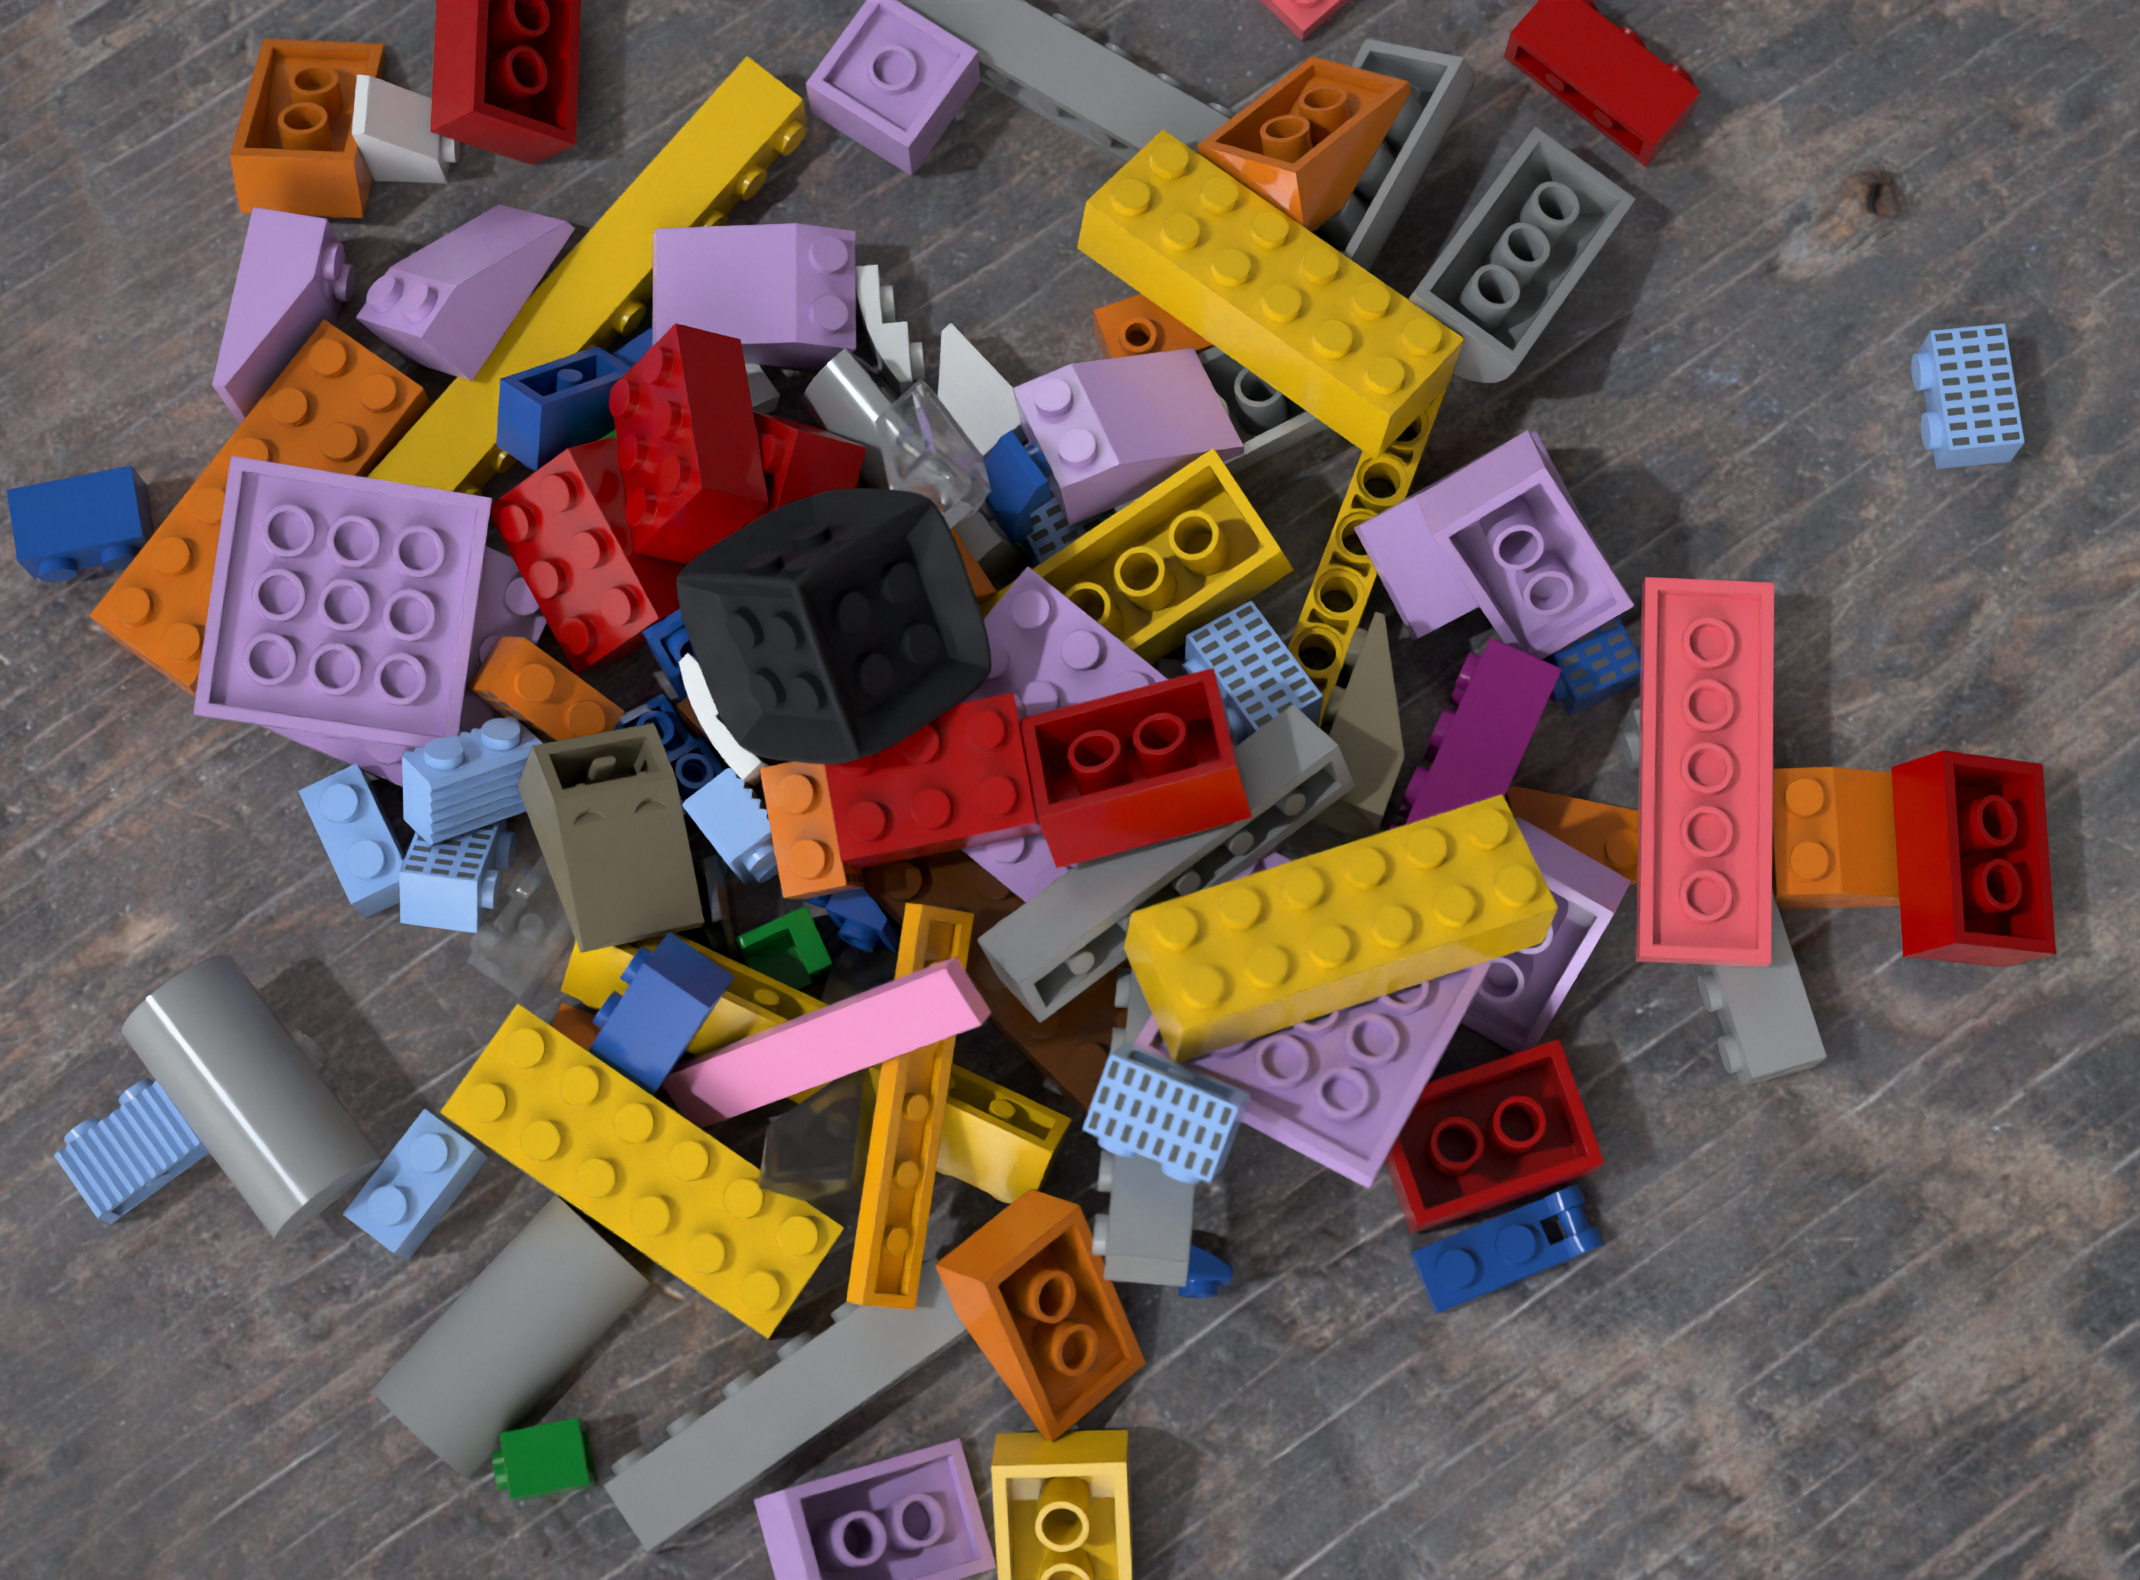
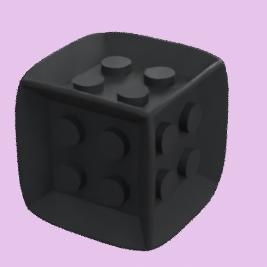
M853 488L825 491L795 500L761 516L720 540L689 562L677 576V595L681 615L716 709L734 740L743 749L761 757L811 764H841L879 753L914 734L955 707L979 688L991 673V650L987 630L963 558L953 533L938 507L931 499L919 493L893 489Z

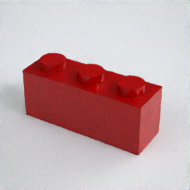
M1538 0L1510 32L1504 58L1646 168L1692 116L1701 93L1685 70L1673 63L1665 64L1647 50L1644 41L1638 34L1627 27L1615 26L1599 13L1596 4L1592 0Z

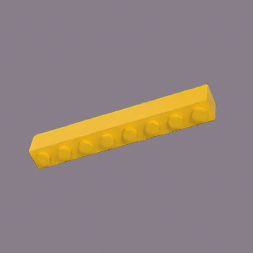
M672 933L734 976V979L687 1049V1051L697 1056L829 1006L677 933ZM666 935L582 953L577 941H575L560 991L581 1000L588 1007L599 1011L614 990L624 995L628 989L629 984L620 979V977L639 949L644 946L653 952ZM882 1062L786 1098L814 1110L816 1114L825 1119L837 1121L871 1137ZM952 1063L936 1171L973 1185L989 1193L998 1201L1012 1204L1029 1189L1041 1191L1049 1177L1072 1119Z

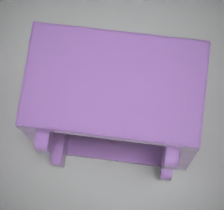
M866 0L806 82L811 113L912 176L980 83L979 55L976 49L897 0Z

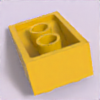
M1128 1429L1065 1431L1054 1442L1045 1439L1041 1432L996 1433L991 1471L998 1580H1134Z

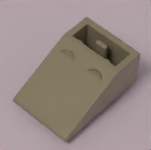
M1375 612L1368 631L1356 627L1339 678L1349 682L1348 686L1344 689L1334 685L1322 717L1320 728L1339 745L1355 787L1311 819V821L1360 839L1378 833L1405 758L1385 615Z
M654 723L532 746L517 788L580 952L666 935L669 932L675 933L702 927L704 924L703 912L676 776Z

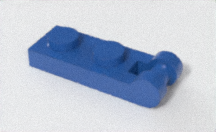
M1576 1184L1543 1199L1411 1252L1410 1257L1434 1314H1440L1604 1246L1605 1243L1598 1227H1590L1581 1206L1587 1201L1580 1185ZM1558 1216L1567 1238L1550 1245L1541 1222Z

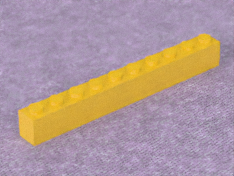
M746 56L526 300L474 379L470 381L457 377L367 478L482 496L483 492L481 489L496 472L502 474L508 471L518 460L496 446L500 379L596 346L606 350L619 334L622 336L630 334L642 321L647 309L645 305L653 297L654 231L662 228L725 226L728 212L740 199L747 201L759 191L766 180V170L779 155H790L804 139L808 122L803 99Z

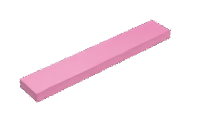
M953 957L679 1063L662 1085L684 1118L702 1129L980 1026L991 1014V1011L958 959Z

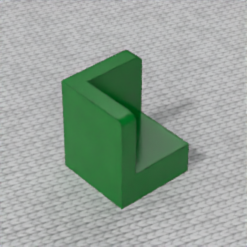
M807 906L736 938L749 968L798 991L805 990L837 975Z

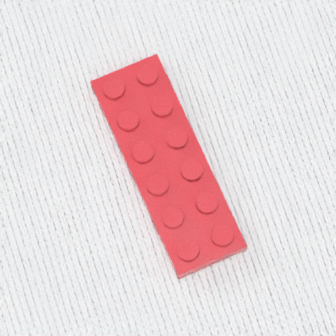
M1645 577L1642 583L1636 961L1768 967L1771 964L1774 583Z

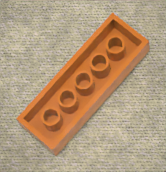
M324 319L89 616L109 637L195 697L231 456L367 478L432 406L424 388Z

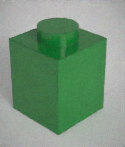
M577 1417L499 1433L502 1449L492 1451L493 1471L498 1489H508L510 1500L525 1502L598 1487L587 1421Z

